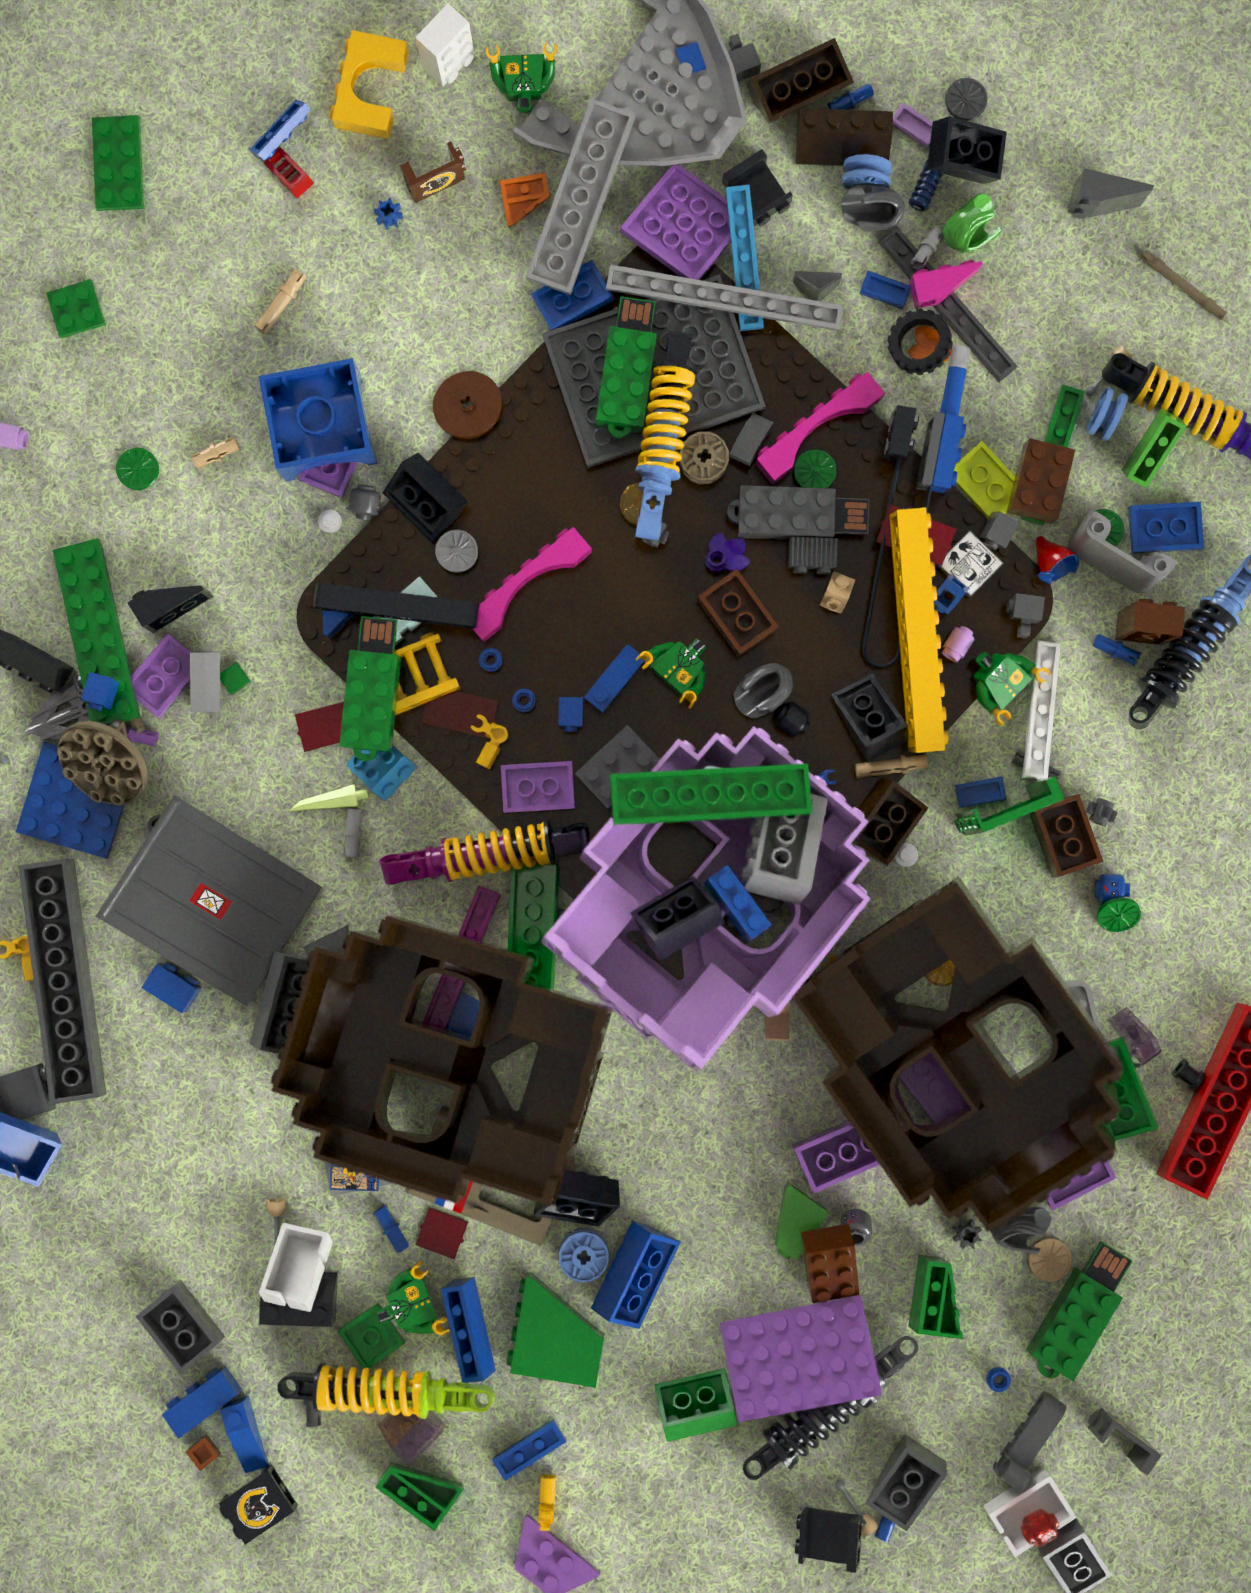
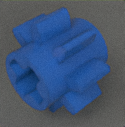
M391 198L384 202L379 200V208L373 210L374 214L379 216L376 218L377 224L384 223L386 230L389 229V226L393 225L398 228V219L404 218L403 214L398 212L401 210L400 203L394 205ZM388 211H392V213H389V216H385L388 214Z

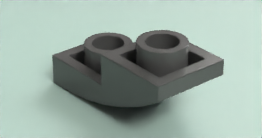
M752 413L736 439L729 457L750 466L757 453L761 450L762 443L773 429L774 422Z

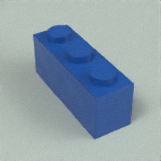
M728 865L704 882V885L747 943L772 926Z
M226 1366L220 1370L215 1367L205 1375L207 1380L201 1384L195 1382L185 1390L187 1394L180 1399L176 1396L166 1404L167 1409L162 1416L178 1439L236 1397L242 1390Z

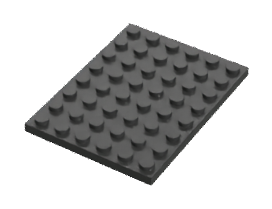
M720 275L702 280L723 284ZM653 298L645 299L656 302L651 331L652 333H657L653 364L665 362L669 330L693 334L687 366L695 369L697 376L694 385L687 388L692 393V398L683 401L689 404L690 410L686 413H680L688 418L687 424L680 425V427L686 430V435L765 409L766 406L733 312ZM619 308L542 333L587 468L640 451L641 442L645 439L643 434L630 432L626 438L617 439L609 434L608 428L596 427L610 326L616 327ZM651 371L648 396L649 393L653 390L651 388V381L653 378H655L653 375V371ZM649 397L647 398V405L650 403ZM646 405L645 418H646L647 415H649V414L647 413V405ZM644 419L643 430L647 427V426L645 425V419Z

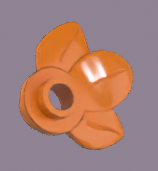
M926 325L916 327L915 337L918 344L911 347L907 352L912 359H923L929 356L939 343L937 330ZM952 349L949 350L950 355H949L948 359H949L950 356H951Z

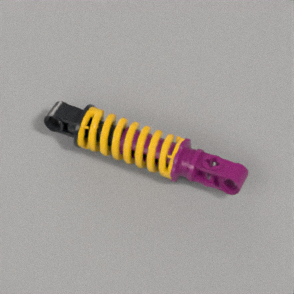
M545 820L541 824H537V830L540 831V834H536L534 825L529 824L527 826L528 836H523L520 826L515 827L516 838H511L510 831L507 828L503 829V836L498 837L495 830L490 832V838L488 839L485 838L484 833H478L477 841H473L471 835H466L465 843H460L458 837L441 838L439 847L427 846L425 850L389 854L382 857L379 862L384 881L388 885L428 877L437 879L438 876L442 875L446 876L448 882H452L461 878V874L465 878H471L474 872L478 876H483L486 870L490 874H496L499 868L503 872H508L511 869V865L516 870H520L524 864L528 868H532L535 866L536 860L542 866L556 865L557 856L582 853L590 844L591 839L588 825L584 822H578L552 828L550 821Z

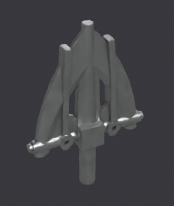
M76 674L72 675V681L61 687L59 691H56L42 705L38 712L30 715L33 720L29 728L25 730L27 735L39 736L41 741L48 739L59 740L61 735L69 728L60 725L78 719V722L90 721L86 702L81 700L83 694L81 677H78ZM68 702L72 704V706L56 713L59 706Z

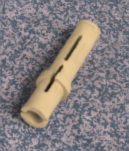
M294 268L285 284L280 285L278 288L280 291L257 324H255L257 329L268 335V332L291 299L294 300L296 298L295 293L304 280L307 279L304 274L302 275L299 270Z
M927 754L910 757L901 755L899 758L855 764L857 779L900 772L907 774L908 771L929 768Z

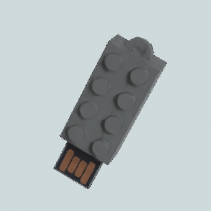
M741 485L739 499L730 503L727 515L732 523L738 524L737 538L789 540L790 537L833 539L834 534L868 535L869 499L835 498L836 489ZM735 508H738V516H735Z

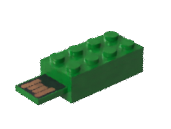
M620 297L616 327L610 326L596 427L608 428L609 434L617 439L626 438L630 432L641 434L643 432L657 333L651 332L656 304L654 301Z
M361 616L358 651L349 650L339 746L353 749L356 758L367 762L373 760L378 752L392 753L401 657L394 654L398 620ZM362 750H368V751H370V753H369V754H363V753H361V751H362Z
M1102 1241L1099 1242L1083 1271L1076 1267L1074 1268L1026 1349L1037 1359V1369L1047 1378H1055L1062 1374L1074 1382L1123 1299L1115 1290L1133 1261ZM1047 1365V1366L1051 1367L1052 1369L1049 1370V1369L1045 1368L1044 1366Z

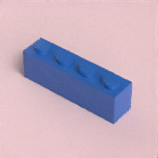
M475 1277L454 1279L441 1288V1293L461 1380L465 1383L484 1381L496 1371Z

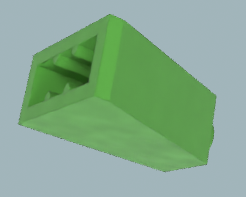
M789 1182L784 1187L775 1244L779 1248L777 1252L788 1260L792 1257L797 1261L803 1252L801 1232L818 1229L829 1212L825 1207Z

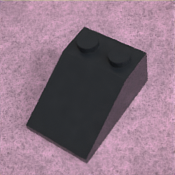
M202 585L142 590L132 596V600L127 603L141 626L155 633L214 596Z
M873 674L831 694V698L847 729L866 761L909 740L908 725Z

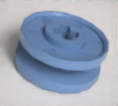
M876 155L850 156L843 163L845 174L842 176L841 185L846 190L853 186L864 184L890 188L891 179L889 175H891L893 165L889 160Z
M1106 387L1101 394L1086 429L1087 434L1093 435L1101 427L1100 439L1107 441L1113 434L1128 399V395L1120 393L1115 401H1112L1114 390Z
M577 1228L563 1238L559 1247V1264L563 1273L571 1280L580 1283L591 1282L599 1278L606 1270L609 1262L608 1246L605 1239L597 1231L589 1228ZM585 1250L590 1257L586 1256V1260H581L578 1253L581 1254V1251Z

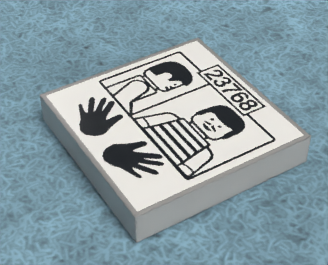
M969 531L947 553L943 565L936 564V566L947 576L952 574L970 589L965 594L970 598L1001 567L1003 562L978 537Z

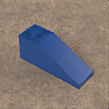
M627 644L586 694L584 700L604 715L644 663L643 659L636 661L640 653Z
M249 1396L226 1403L220 1409L227 1436L244 1472L249 1473L268 1467V1460Z

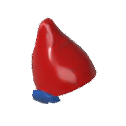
M1043 536L1037 537L1036 553L1040 569L1038 577L1041 581L1052 584L1053 581H1057L1068 573H1075L1077 571L1079 559L1069 548L1050 542Z

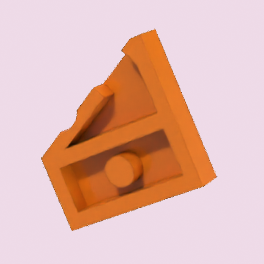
M546 173L500 180L508 227L515 225L550 198Z

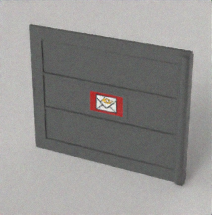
M174 795L95 917L247 1006L269 972L274 951L281 952L322 887Z

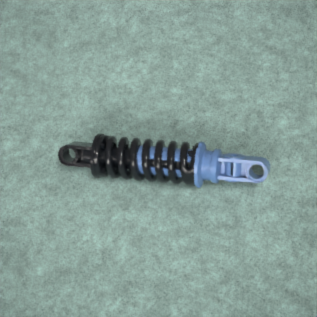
M1251 555L1245 558L1239 568L1229 577L1224 587H1218L1214 591L1213 597H1202L1199 608L1195 609L1192 613V618L1187 619L1184 623L1182 636L1170 641L1169 648L1164 649L1161 653V658L1156 659L1154 662V668H1150L1146 672L1145 677L1138 680L1137 684L1143 693L1129 710L1128 720L1133 728L1138 730L1146 728L1163 706L1171 709L1176 708L1180 700L1176 692L1184 693L1188 690L1187 685L1182 680L1190 683L1194 682L1195 675L1191 671L1200 673L1203 670L1200 661L1208 663L1211 660L1207 652L1216 653L1218 651V646L1215 642L1223 643L1226 640L1225 634L1231 633L1240 624L1237 614L1245 608L1244 601L1251 594V570L1248 568L1251 565ZM1136 712H1143L1146 718L1144 720H1137L1133 715Z

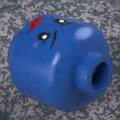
M1102 874L1099 880L1095 879V898H1098L1101 904L1114 898L1130 897V883H1125L1123 875Z

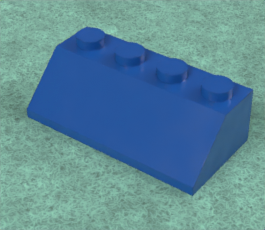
M632 1221L591 1309L608 1322L640 1329L681 1242L646 1224Z

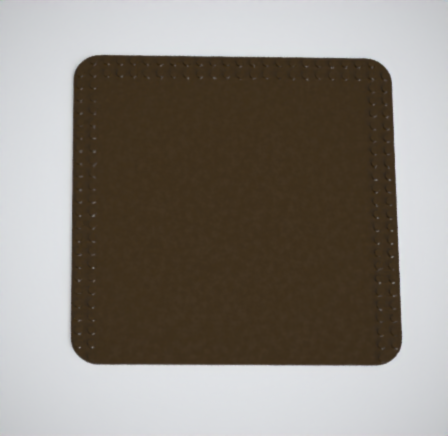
M638 245L617 265L678 276ZM715 263L701 279L702 281L720 275L724 285L735 286V282ZM608 276L604 279V281H605L606 284H607ZM611 291L614 301L578 321L614 310L615 307L619 308L620 297L641 300L648 299V297ZM734 313L740 331L738 313ZM763 318V329L740 331L766 406L765 409L754 413L774 422L773 429L761 445V450L766 446L771 448L776 444L775 439L783 432L790 433L795 429L794 424L802 417L807 419L813 415L812 410L820 403L827 404L832 400L830 396L839 388L843 390L847 388L776 320ZM543 342L499 387L502 396V411L496 424L488 432L475 438L461 439L452 436L428 461L468 501L459 517L432 542L389 501L306 587L297 607V626L303 641L346 683L349 650L358 651L361 616H373L355 614L330 640L323 633V610L313 608L316 583L401 593L420 577L439 598L471 601L481 604L485 601L484 596L492 589L497 591L503 586L502 581L510 574L515 576L520 572V566L528 559L533 561L540 555L538 551L548 543L551 546L558 540L556 537L561 531L566 528L570 530L572 527L576 529L592 548V553L574 568L551 570L527 582L510 602L504 616L502 628L486 642L483 643L472 628L421 622L413 631L408 629L402 635L403 639L395 646L396 651L421 641V636L432 632L434 635L439 634L442 641L435 644L447 675L451 676V679L456 678L461 689L395 715L394 729L501 831L505 828L509 829L511 838H516L515 827L517 826L522 828L523 836H528L527 826L529 824H533L536 834H540V831L537 830V824L549 820L552 828L578 822L587 823L592 841L612 818V806L607 810L578 779L575 773L627 725L660 760L678 738L682 742L684 740L688 741L695 748L694 752L698 754L716 732L719 735L724 734L733 742L732 746L736 748L753 727L761 728L769 734V739L776 745L781 744L789 751L788 755L795 761L800 760L804 764H808V770L814 777L824 770H835V772L828 773L827 778L829 781H838L835 784H827L826 787L832 792L836 791L843 795L846 799L845 802L850 807H856L859 810L882 777L898 783L906 774L900 772L857 779L855 764L899 758L901 755L910 757L926 753L908 752V741L866 761L831 698V694L873 674L906 722L901 654L898 660L887 668L871 666L862 654V643L881 543L876 542L882 527L881 521L885 520L897 462L883 459L889 426L871 409L864 414L838 416L815 428L798 448L791 472L773 486L756 466L755 462L758 456H756L750 466L729 457L725 474L718 481L711 484H697L690 481L683 474L680 461L676 462V466L680 468V479L671 481L670 487L672 492L671 495L665 496L661 518L662 522L667 525L665 531L669 532V536L665 544L659 543L658 548L644 543L642 538L635 537L643 492L638 489L642 476L635 472V468L638 465V457L643 451L640 450L587 468L546 345ZM752 413L697 432H711L718 435L725 441L730 453ZM694 432V433L685 435L684 437H679V438H677V439L683 441V443H684V441H685L690 435H693V434H695V433H697V432ZM914 449L912 454H909V457L904 458L900 462L893 506L901 509L924 508L927 491L915 489L921 456ZM808 450H822L828 453L836 464V477L827 488L836 489L835 498L869 499L868 535L834 534L833 539H838L837 567L835 570H831L830 574H818L817 570L807 569V573H793V569H788L789 540L744 538L746 548L743 556L747 557L750 563L739 572L779 627L774 633L738 658L697 601L700 594L731 573L728 570L713 572L708 569L706 556L710 552L709 542L718 533H722L726 541L737 539L738 524H734L729 520L727 510L732 501L739 499L741 485L802 488L794 477V466L797 459ZM703 454L700 457L701 462L706 463V460L710 459L707 458V454ZM953 486L943 494L931 492L927 513H930L931 520L956 528L950 544L952 548L969 531L979 538L988 519ZM655 501L650 502V509L655 508ZM735 508V516H738V508ZM451 530L465 531L477 543L478 556L476 562L471 568L463 572L456 573L444 569L436 558L435 548L439 538ZM1011 540L1006 548L990 549L1003 564L970 598L965 594L949 614L938 611L939 624L935 626L936 634L940 635L941 647L937 649L938 659L941 658L943 671L939 673L940 683L943 682L945 690L944 697H941L942 707L946 708V721H943L944 731H947L977 699V683L974 680V675L981 668L976 662L977 656L982 652H987L990 657L995 653L1019 655L1041 632L1050 618L1053 607L1051 585L1040 580L1038 577L1040 573L1039 566ZM886 545L884 547L866 643L868 658L879 665L887 664L895 658L899 644L892 547ZM715 560L714 564H718L722 562V560ZM934 563L935 576H932V586H936V590H938L948 576ZM833 571L855 579L850 597L841 614L820 606ZM946 591V596L948 598H953V594H951L949 591ZM1016 593L1045 597L1042 621L1037 624L1031 623L1030 636H1027V638L1017 637L1019 622L1009 620V613H1006L1008 599H1011ZM965 626L973 632L972 636L975 640L964 658L956 663L942 654L943 645L954 627L960 628ZM696 638L706 646V649L698 657L703 661V669L706 672L704 686L692 708H688L690 702L686 699L682 703L679 702L681 696L649 668L650 665L646 669H642L645 661L604 715L584 700L586 694L627 644L640 654L643 651H649L657 645L668 642L678 643L680 641L688 648ZM427 648L414 652V657L425 684L429 685V688L438 685L437 681L439 678ZM487 648L497 649L502 655L501 667L493 672L485 671L479 664V655ZM489 656L486 662L493 664L495 657ZM401 657L399 683L403 693L407 694L408 697L416 694L415 690L417 687L405 657ZM770 663H778L788 668L792 675L793 688L783 703L786 704L793 701L808 711L810 725L804 734L799 733L791 737L778 729L773 718L777 708L758 718H750L743 715L734 702L733 694L744 676L757 667ZM519 689H529L536 697V704L529 712H520L513 706L512 697ZM525 696L521 697L520 704L526 705L529 699ZM559 697L583 698V728H578V732H564L563 728H559ZM477 714L484 716L489 724L494 722L505 727L509 732L508 740L500 744L499 748L501 750L490 770L476 763L486 742L491 741V739L485 736V732L477 733L471 729L472 725L476 728H480L483 725V721L476 717ZM572 761L575 809L503 813L501 765ZM688 821L663 823L651 837L647 846V857L655 871L673 886H677L691 877L717 844ZM582 853L557 856L556 865H559L558 886L574 901L597 875L594 870L579 859ZM748 892L762 912L774 911L785 903L783 900ZM724 915V924L721 926L745 945L747 942L736 927L727 928ZM641 931L628 932L627 937L630 941L677 980L683 979L681 949L660 960L647 944Z

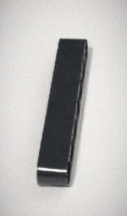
M316 583L313 608L319 610L463 628H477L480 607L479 603L325 583Z

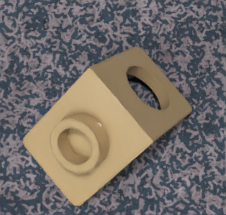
M789 1000L778 1015L772 1017L765 1015L766 1040H789L791 1000Z

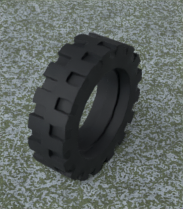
M916 309L915 312L908 311L904 317L900 316L896 320L897 323L895 325H892L890 329L891 335H888V350L894 362L901 370H905L909 374L916 373L917 375H924V372L931 373L935 371L936 367L940 368L944 364L945 358L948 359L950 355L949 350L953 346L951 331L940 314H935L932 310ZM918 325L934 327L939 334V343L929 356L923 359H911L903 354L901 342L904 335L911 328Z

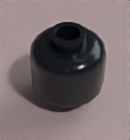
M793 701L786 704L782 703L773 716L775 726L791 737L799 733L804 734L810 725L808 711Z

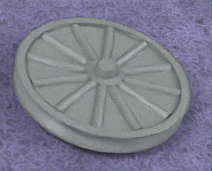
M451 530L439 538L435 553L438 562L444 569L458 573L466 571L474 565L478 556V547L475 539L469 533L462 530Z

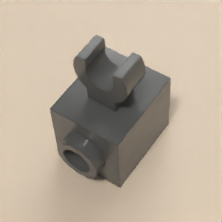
M738 33L729 36L730 42L728 44L731 51L728 54L734 66L737 82L760 74L761 62L753 43L742 47Z
M1016 593L1011 599H1008L1006 613H1009V620L1019 622L1017 637H1029L1031 623L1037 624L1042 621L1045 597Z

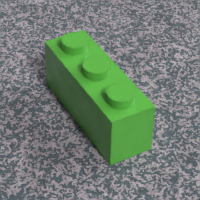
M1162 408L1159 410L1122 468L1126 478L1145 488L1149 486L1187 427L1181 418Z

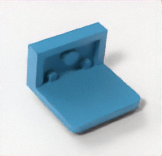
M393 744L392 753L378 752L373 760L367 762L359 760L354 755L347 762V767L383 801H386L393 795L398 787L417 768ZM362 750L361 753L369 754L370 751Z

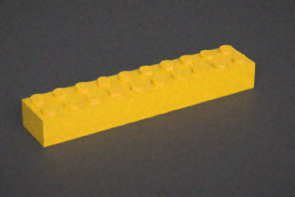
M926 508L896 510L890 514L905 716L909 734L908 752L913 753L944 751L945 745H948V733L943 728V721H946V708L942 707L941 697H944L945 690L943 682L940 683L939 673L943 671L941 658L938 659L937 649L941 647L940 635L936 634L935 626L939 624L938 611L934 610L937 590L936 586H932V576H935L934 562H930V552H933L932 538H928V528H931L930 513H926Z

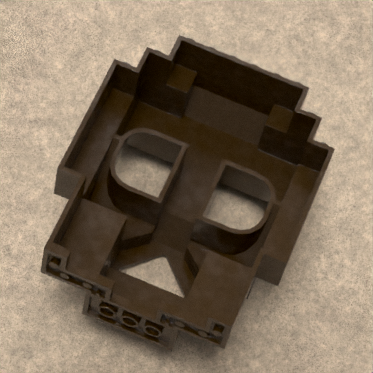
M959 876L926 899H919L847 948L835 961L805 980L793 995L797 1005L839 1063L838 1066L827 1073L822 1083L909 1207L915 1204L918 1206L923 1205L930 1199L929 1195H931L948 1220L954 1216L956 1218L963 1216L968 1212V1207H970L987 1232L993 1228L998 1230L1007 1224V1219L1010 1217L1023 1215L1028 1211V1206L1034 1202H1037V1204L1042 1203L1049 1198V1193L1053 1190L1066 1188L1071 1184V1179L1077 1175L1083 1177L1093 1170V1165L1100 1161L1105 1163L1115 1156V1138L1105 1124L1115 1120L1118 1117L1117 1113L1120 1112L1117 1088L1113 1083L1122 1077L1121 1073L1124 1072L1121 1059L1033 936L1017 947L1013 943L1008 946ZM951 960L954 964L952 988L946 1011L896 1001L895 996L946 961ZM1007 1004H1020L1028 1007L1037 1016L1052 1039L1050 1050L1017 1074L990 1038L980 1021L999 1007ZM929 1053H932L968 1105L939 1123L919 1125L913 1122L898 1089V1076L905 1069Z
M386 915V918L380 922L378 933L351 931L350 935H346L343 942V949L345 951L328 946H315V949L311 950L308 956L307 964H310L308 972L301 979L300 988H302L300 998H297L293 1005V1012H295L293 1021H290L286 1028L285 1035L288 1036L286 1044L279 1051L278 1060L281 1061L278 1070L273 1072L271 1084H273L272 1092L299 1100V1103L296 1102L292 1110L291 1116L294 1117L292 1125L320 1133V1136L317 1135L313 1142L312 1150L315 1151L313 1158L453 1203H457L465 1197L469 1181L551 1206L557 1200L570 1153L577 1146L603 1059L604 1052H601L613 1007L535 984L536 981L530 979L536 959L534 957L398 916ZM441 973L471 984L476 990L480 1002L471 1036L413 1019L421 989L431 974ZM536 1042L538 1050L521 1107L518 1111L512 1109L491 1066L494 1062L529 1043ZM396 1072L455 1089L446 1121L439 1132L435 1134H416L394 1130L390 1126L387 1117V1105Z

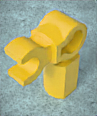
M477 714L476 717L483 721V725L480 728L472 725L471 729L477 733L485 732V736L491 739V741L486 742L476 763L490 770L501 750L499 746L508 740L509 732L505 727L494 722L489 724L484 716Z
M21 936L12 940V942L0 941V946L4 945L7 948L6 953L1 954L0 958L5 959L10 958L13 954H22L20 959L24 981L34 980L28 936Z
M541 1475L538 1514L540 1531H550V1525L554 1522V1504L552 1503L555 1502L556 1475Z

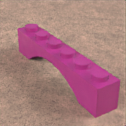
M868 371L862 376L860 373L854 376L848 382L850 386L844 390L839 388L830 396L832 400L827 404L820 403L812 410L813 415L807 419L802 417L794 424L795 429L790 433L783 432L775 439L776 444L771 448L766 446L757 453L758 458L755 464L772 486L791 472L798 448L815 428L838 416L864 414L883 399L885 392Z
M574 527L570 530L566 528L561 531L556 537L558 539L551 546L549 543L543 546L538 551L540 554L533 561L531 559L525 561L520 566V572L515 576L510 574L502 581V587L497 591L492 589L484 596L485 601L479 607L477 628H472L483 643L502 628L504 616L510 602L527 582L551 570L574 568L592 553V548Z

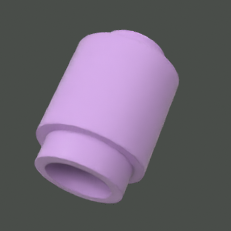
M0 422V447L13 450L26 449L29 432L25 431L22 427Z
M965 626L960 628L954 627L943 645L942 654L949 660L958 663L960 659L964 658L975 640L972 636L973 632Z

